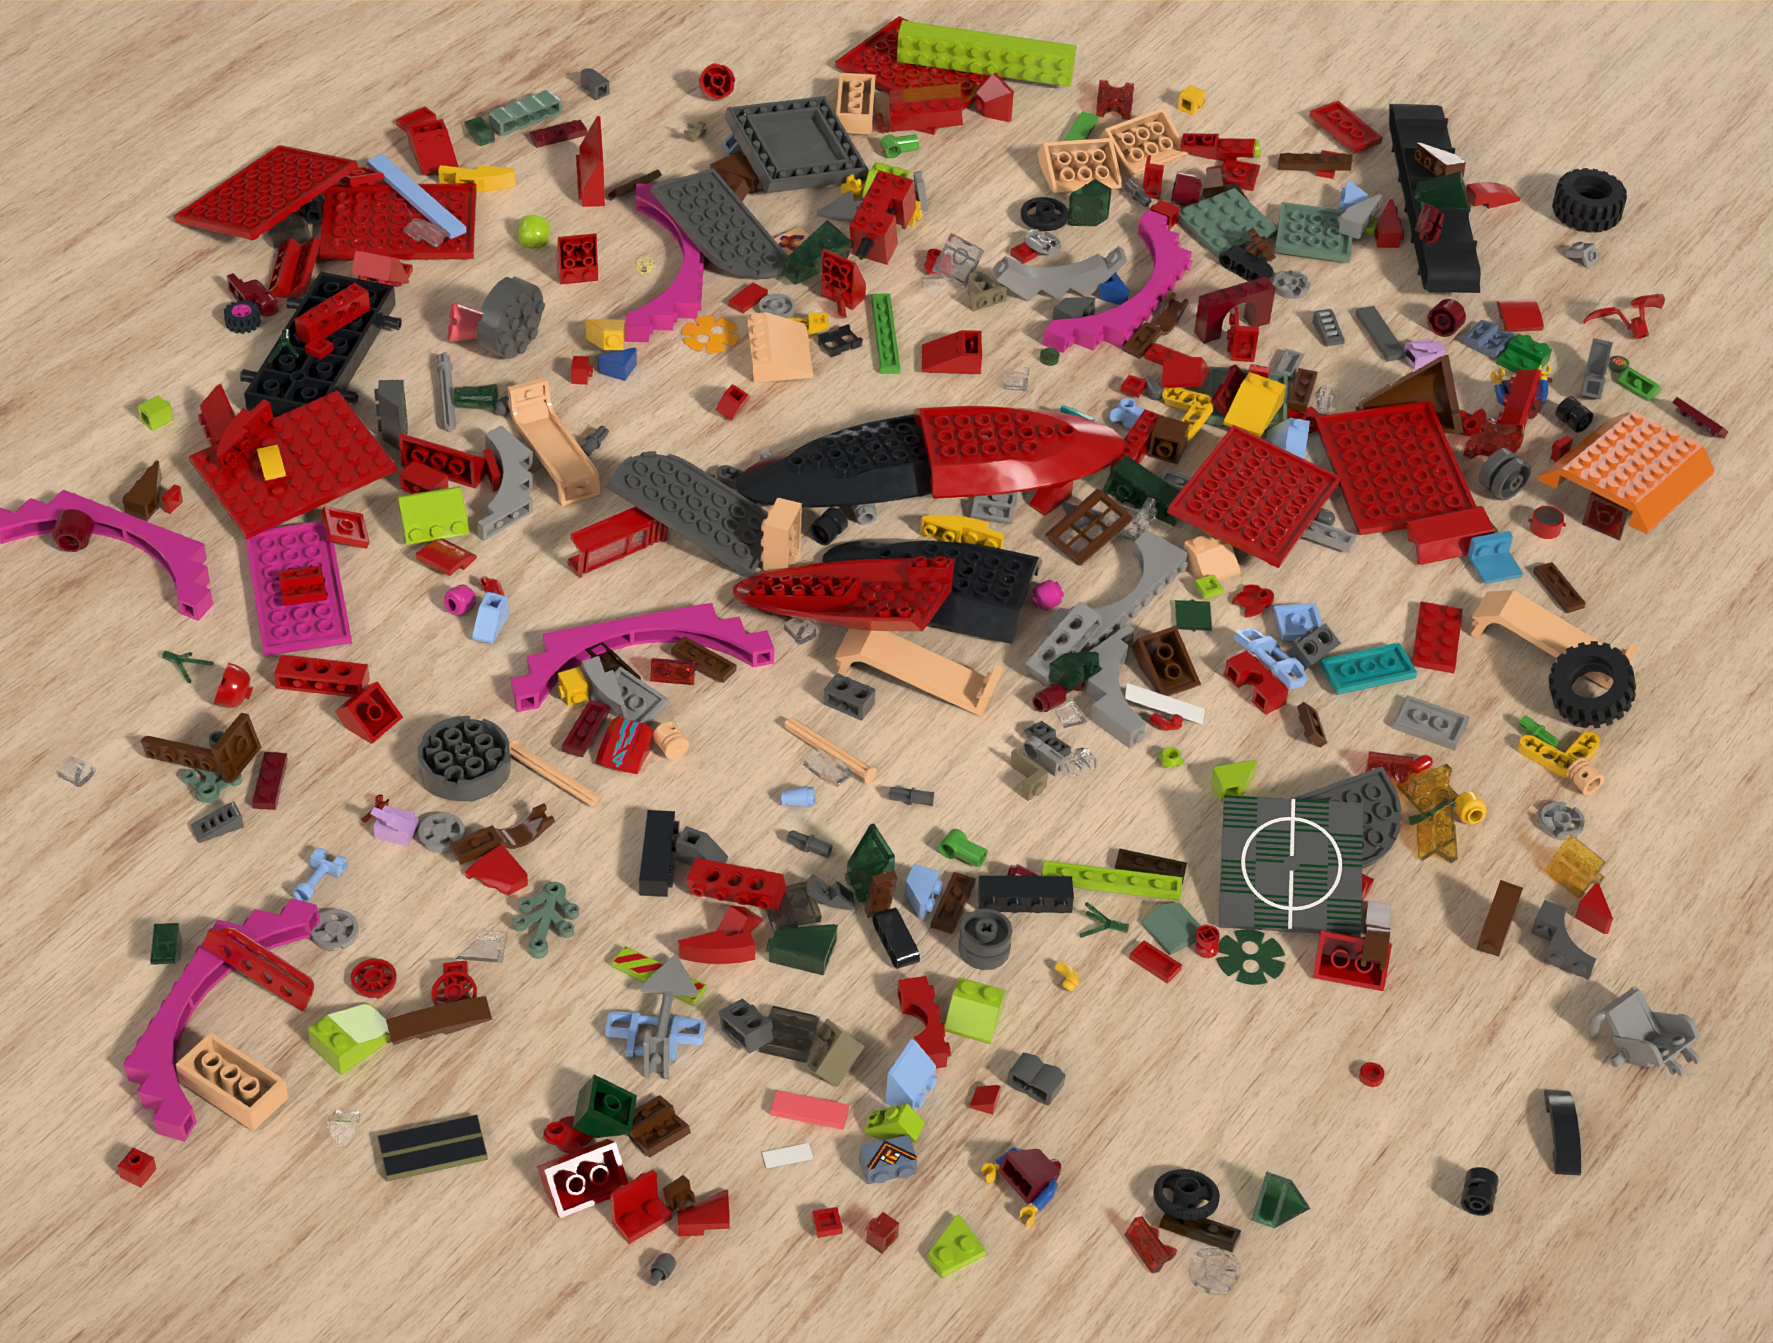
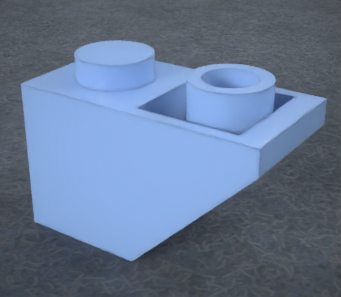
M1347 180L1346 188L1342 187L1339 209L1346 211L1348 207L1366 200L1368 194L1352 181Z
M487 592L479 606L472 635L474 640L490 644L494 643L509 616L507 596Z
M914 864L906 879L905 896L918 918L924 920L927 912H932L935 903L934 897L935 895L939 896L943 882H940V871Z

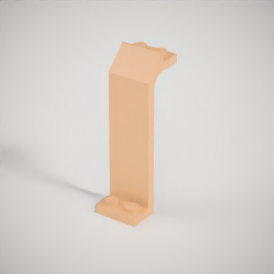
M546 377L507 387L509 397L507 403L515 427L556 482L560 504L564 506L601 495L598 470L555 414L550 400L549 383Z
M1515 590L1486 592L1472 616L1475 619L1472 626L1475 628L1470 635L1475 638H1479L1488 624L1498 623L1555 658L1561 653L1565 655L1567 653L1566 649L1571 646L1573 648L1578 647V643L1584 642L1587 645L1591 641H1597ZM1631 643L1626 650L1624 648L1621 649L1622 655H1626L1631 663L1639 647ZM1601 672L1583 674L1608 690L1613 684V679L1607 674Z
M848 629L834 659L838 660L836 666L840 667L837 673L846 676L853 662H864L978 716H982L1004 669L995 665L992 673L988 671L986 676H983L888 631Z

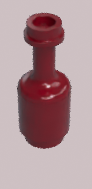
M1080 676L1072 677L1070 683L1064 686L1055 683L1042 689L1032 699L1035 709L1038 712H1048L1066 701V694L1073 690L1080 691L1084 688V680Z

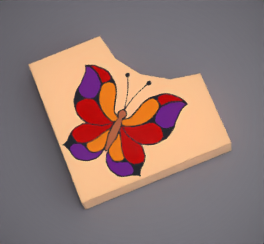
M801 227L774 238L795 264L808 258V252L805 247L812 241V236Z

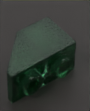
M1096 651L1064 653L1049 664L1050 680L1070 692L1100 670L1099 653Z
M179 923L154 924L151 965L176 964L181 960L182 949Z

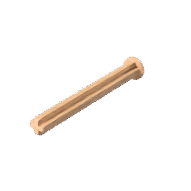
M789 717L785 721L784 727L862 777L865 783H870L877 773V769L874 766L869 767L793 717Z
M516 739L509 742L510 756L512 755L589 806L598 803L599 796L519 745Z

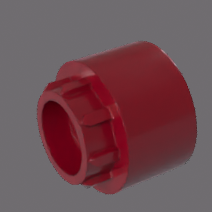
M1178 171L1172 190L1171 203L1189 206L1190 203H1197L1200 197L1202 181L1196 179V175Z
M1453 299L1441 300L1429 311L1427 316L1430 329L1442 337L1453 335L1463 326L1466 320L1464 307Z
M68 509L59 514L52 535L59 548L67 552H77L88 546L95 525L92 518L86 513L75 509Z

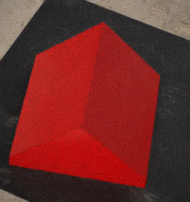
M1202 357L1163 359L1162 388L1201 386L1209 373V367Z

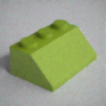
M460 486L398 496L402 532L407 545L469 534L467 513Z

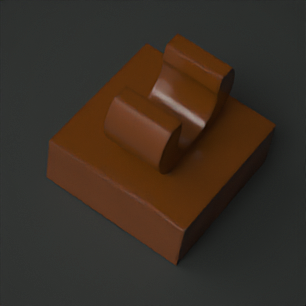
M684 1175L663 1188L666 1206L671 1211L676 1208L684 1210V1203L688 1200L692 1203L696 1202L694 1192L690 1187V1181Z

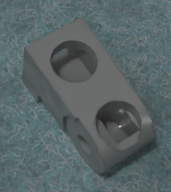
M586 68L581 70V87L591 92V98L598 100L610 94L609 80L594 69Z

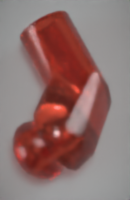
M876 113L874 120L879 132L882 134L884 132L889 133L890 124L884 123L882 113Z

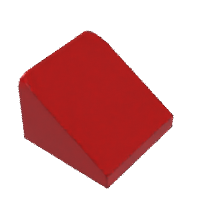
M1001 1086L976 1087L969 1108L993 1115L1000 1097Z

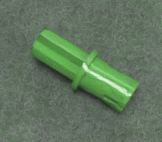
M1527 715L1523 716L1519 721L1518 727L1529 735L1535 736L1554 748L1558 746V739L1547 732L1545 726L1537 724Z

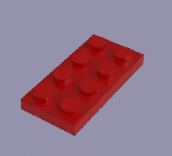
M1339 101L1310 111L1309 117L1353 154L1382 143L1383 137Z
M1420 602L1411 662L1413 666L1454 674L1463 609Z

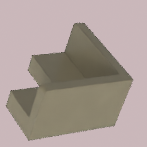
M826 1019L813 1038L821 1046L808 1064V1067L815 1074L838 1087L865 1046L848 1031L831 1020Z

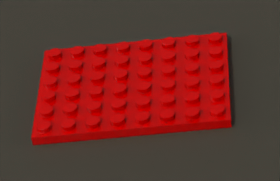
M900 16L835 61V68L845 73L875 75V87L886 93L897 89L961 84L962 111L976 100V92L991 76L897 62L898 32L902 20L909 21Z
M278 145L174 215L176 223L256 240L259 238V235L271 230L275 224L285 220L288 215L298 211L301 206L311 202L314 197L324 193L327 188L337 184L343 177L350 175L352 171L358 168L356 160Z
M477 183L418 184L466 226L467 232L453 239L446 236L389 184H360V187H349L348 184L332 185L325 191L319 261H352L355 257V251L398 258L399 260L474 259Z
M338 390L271 419L255 435L250 437L251 446L248 450L243 452L224 470L220 469L217 458L219 443L189 456L191 464L246 539L397 471L395 463ZM278 445L286 476L265 481L257 449Z
M1430 400L1314 417V424H1316L1317 432L1333 472L1342 478L1339 487L1358 535L1407 529L1406 521L1477 507Z
M1232 425L1169 505L1167 513L1211 534L1213 537L1229 543L1231 546L1249 553L1251 556L1267 562L1269 565L1280 568L1338 487L1342 478L1244 429Z

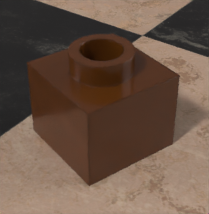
M1222 165L1207 167L1208 188L1223 186L1224 181H1227L1226 170H1222Z

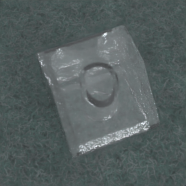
M950 233L932 271L966 288L969 275L975 271L985 250Z

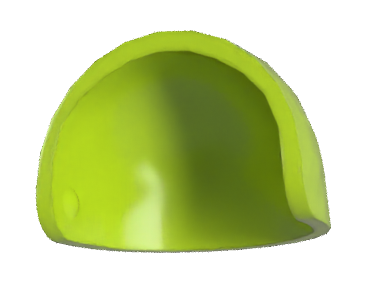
M528 215L520 220L518 225V241L522 246L541 248L549 243L551 229L549 223L543 217Z

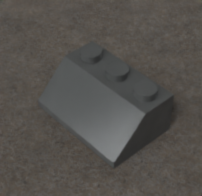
M379 380L378 389L374 390L375 401H379V404H376V415L381 417V420H378V432H382L385 442L400 451L398 436L400 433L408 435L404 380Z

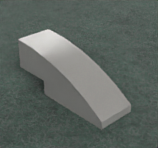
M599 656L582 661L590 684L600 699L617 714L624 718L629 717L614 671L604 672Z

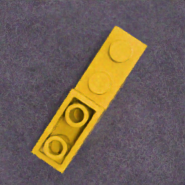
M440 165L438 170L440 184L477 183V192L502 190L516 185L515 169L478 165L477 169Z
M927 515L921 518L920 534L940 541L965 542L1000 549L1004 548L1005 534L988 529L989 522L957 515Z

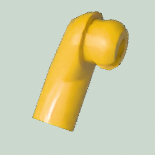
M1059 961L1055 966V971L1066 978L1062 986L1072 992L1079 985L1078 973L1063 961Z

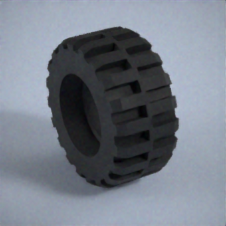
M1583 168L1582 170L1574 169L1572 172L1565 173L1559 179L1552 208L1556 217H1559V220L1562 223H1566L1570 228H1576L1578 231L1584 230L1588 233L1596 231V233L1603 230L1607 231L1615 227L1621 220L1627 200V191L1623 183L1617 180L1614 175H1609L1608 172H1601L1594 168L1593 170Z
M1591 641L1587 645L1581 642L1578 643V647L1573 648L1571 646L1566 649L1567 653L1565 655L1561 653L1557 657L1558 663L1552 664V673L1549 674V688L1553 704L1563 718L1568 717L1570 723L1576 725L1578 722L1583 728H1588V725H1593L1594 728H1601V724L1606 723L1609 726L1613 724L1615 718L1620 720L1624 717L1623 711L1628 712L1632 707L1631 702L1635 700L1636 696L1634 671L1627 656L1622 655L1621 650L1617 647L1611 649V645L1605 642L1602 645H1598V641ZM1601 672L1613 679L1611 688L1598 697L1585 698L1572 691L1573 683L1585 673Z

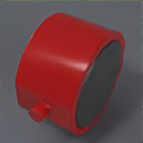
M1552 506L1536 508L1532 518L1528 519V522H1531L1530 530L1534 535L1543 539L1558 537L1562 526L1566 527L1563 513Z

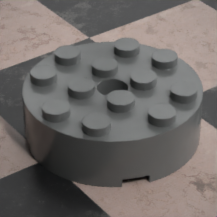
M516 276L513 278L505 277L492 288L481 308V311H484L482 320L477 323V338L483 349L505 359L514 358L519 353L523 354L526 351L531 340L537 337L538 326L541 321L542 312L545 309L540 288Z
M470 716L448 718L433 725L422 736L423 740L420 746H418L420 776L424 785L439 797L452 801L473 802L496 792L509 777L511 770L509 740L505 732L498 725L483 718L480 721L470 719Z

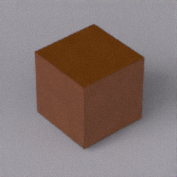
M1160 416L1152 432L1149 457L1178 465L1187 446L1190 423Z

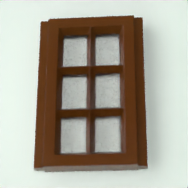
M1097 488L1052 527L1045 536L1075 563L1082 566L1132 522L1133 517L1106 493Z

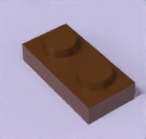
M1302 702L1297 708L1300 714L1299 720L1305 729L1304 736L1310 743L1313 742L1321 748L1327 744V740L1318 712L1307 703Z

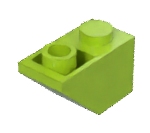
M1256 759L1213 767L1211 784L1219 801H1223L1224 795L1242 796L1255 777Z
M908 1103L873 1111L869 1115L868 1122L863 1131L882 1140L909 1135L911 1143L917 1141L925 1122Z

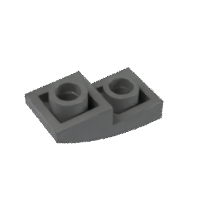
M1043 721L1024 730L1028 739L1035 736L1062 756L1066 757L1071 754V747L1056 737V730Z

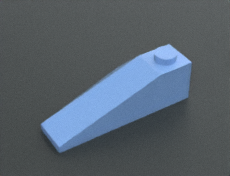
M1289 418L1268 429L1266 441L1304 459L1310 421Z

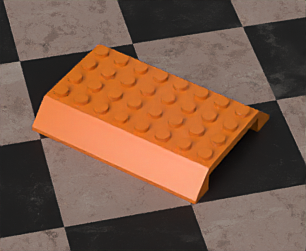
M1631 411L1608 419L1539 475L1537 480L1554 489L1566 479L1579 484L1633 511L1628 525L1647 534L1714 474L1715 470L1704 446L1697 443L1696 440L1682 436L1676 430L1668 429L1657 421H1651L1642 414Z

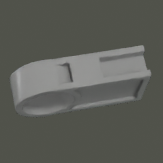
M1035 736L1030 737L1023 743V752L1030 760L1042 766L1054 777L1057 771H1062L1064 756Z

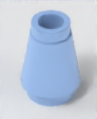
M806 785L781 792L782 805L807 808L810 805H815L814 787Z

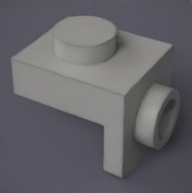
M1576 242L1565 251L1567 258H1582L1585 268H1589L1598 261V254L1594 243L1583 244V242Z

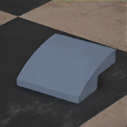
M1480 320L1461 339L1471 349L1497 359L1508 348V343L1516 336V333L1498 330V323Z

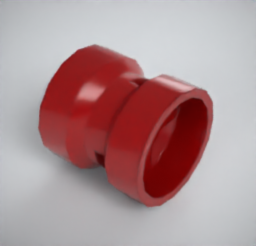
M1203 925L1197 929L1195 950L1199 956L1212 958L1218 954L1220 933L1216 927Z

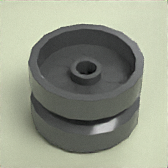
M1501 448L1494 452L1482 466L1478 477L1479 483L1488 490H1492V493L1501 500H1509L1520 492L1528 481L1531 466L1521 458H1518L1508 448Z
M977 909L968 913L963 918L960 926L958 946L960 957L969 966L980 970H992L1002 966L1008 960L1011 950L1013 932L1011 922L1005 915L996 910Z

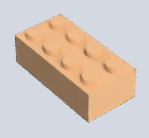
M840 73L836 115L847 134L872 135L875 75Z
M212 1032L176 1063L178 1078L181 1084L252 1131L257 1129L288 1099L286 1082L283 1078Z

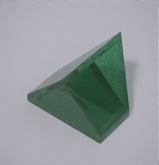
M1266 1171L1251 1220L1277 1228L1311 1208L1291 1179Z

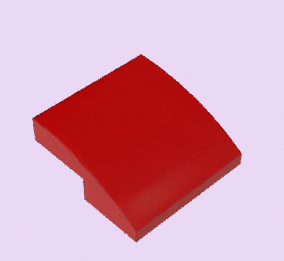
M1535 299L1497 301L1499 317L1503 319L1505 331L1543 330L1542 315Z
M445 539L435 540L416 553V560L448 576H451L459 568L465 570L477 558V555Z
M321 565L278 571L284 606L327 600Z

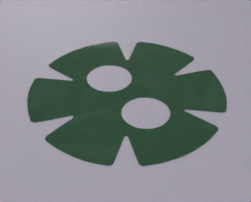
M1248 929L1234 931L1238 942L1228 935L1219 942V953L1229 955L1216 959L1219 967L1227 976H1231L1240 970L1236 979L1240 983L1249 985L1265 984L1267 980L1263 972L1276 979L1284 970L1285 962L1272 959L1285 956L1281 945L1274 938L1262 944L1265 935L1263 932ZM1247 941L1256 943L1259 948L1258 952L1255 954L1245 953L1242 949L1243 943ZM1246 960H1254L1259 964L1260 968L1257 972L1250 973L1243 968V963Z

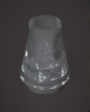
M1321 386L1315 395L1316 410L1323 416L1328 414V410L1335 398V393L1331 387Z

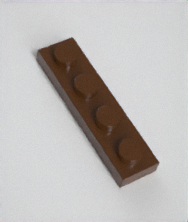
M1280 153L1278 170L1351 171L1353 154Z

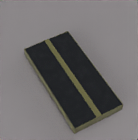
M478 1114L377 1136L387 1181L488 1160Z

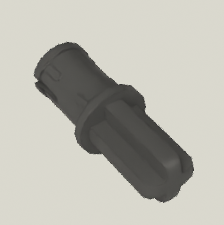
M1129 180L1130 183L1127 181L1124 188L1131 194L1132 199L1138 201L1142 206L1148 207L1152 200L1145 193V190L1139 187L1133 180Z
M600 426L592 435H589L581 446L588 457L595 449L601 446V442L608 435L609 430L604 426Z
M891 787L889 799L909 802L910 805L915 803L933 806L935 792L915 790V787H912V789Z
M794 830L788 833L786 839L788 843L805 849L807 853L811 851L826 858L830 856L833 844L816 839L814 835L808 836Z

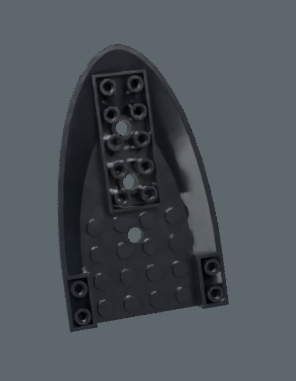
M915 414L852 426L777 452L746 469L736 482V490L745 498L766 505H774L777 498L802 503V508L864 505L932 494L930 487L931 469L922 428L917 426Z
M899 538L851 541L837 545L823 555V563L864 559L916 558L919 556L926 558L940 556L954 558L951 592L928 624L1012 644L1016 634L1018 616L1034 575H1038L1042 565L1040 557L990 546Z

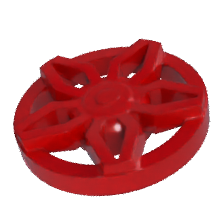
M383 959L365 960L359 963L351 973V985L355 993L368 998H382L383 995L389 993L394 988L397 982L395 968L391 963ZM374 965L371 969L365 968L367 966ZM385 967L389 969L392 974L384 973ZM356 976L360 979L357 984L355 983Z
M447 972L434 983L431 992L432 1001L436 1006L439 1005L437 1001L450 1003L463 1000V998L470 999L471 997L466 993H469L472 987V998H476L478 995L477 986L472 977L464 972ZM455 977H463L466 980L460 981V983L458 984V981L455 979ZM449 978H451V980L454 983L449 984ZM445 980L446 988L437 990L439 985ZM469 984L466 989H463L464 985ZM443 993L445 995L444 997H438V995Z

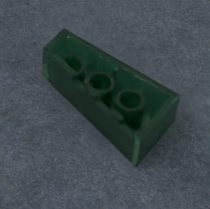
M826 220L787 257L782 274L794 285H797L821 273L822 249L829 250L848 259L853 242L829 220Z

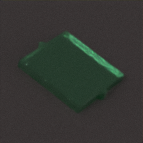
M1193 599L1190 601L1175 600L1177 629L1192 630L1193 632L1196 630L1212 631L1210 602L1195 601Z

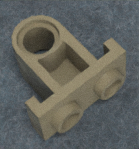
M975 271L970 273L968 280L969 308L974 312L1005 302L1007 287L1001 283L1000 286H996L983 272Z

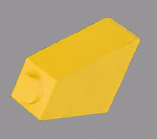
M585 319L586 340L603 350H624L625 320Z

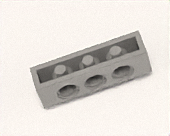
M1079 601L1076 606H1073L1068 611L1065 619L1055 626L1052 634L1041 642L1039 649L1028 657L1025 664L1028 674L1047 687L1050 686L1103 625L1100 614ZM1066 641L1065 644H1059L1060 642ZM1048 657H1053L1051 660H1045Z

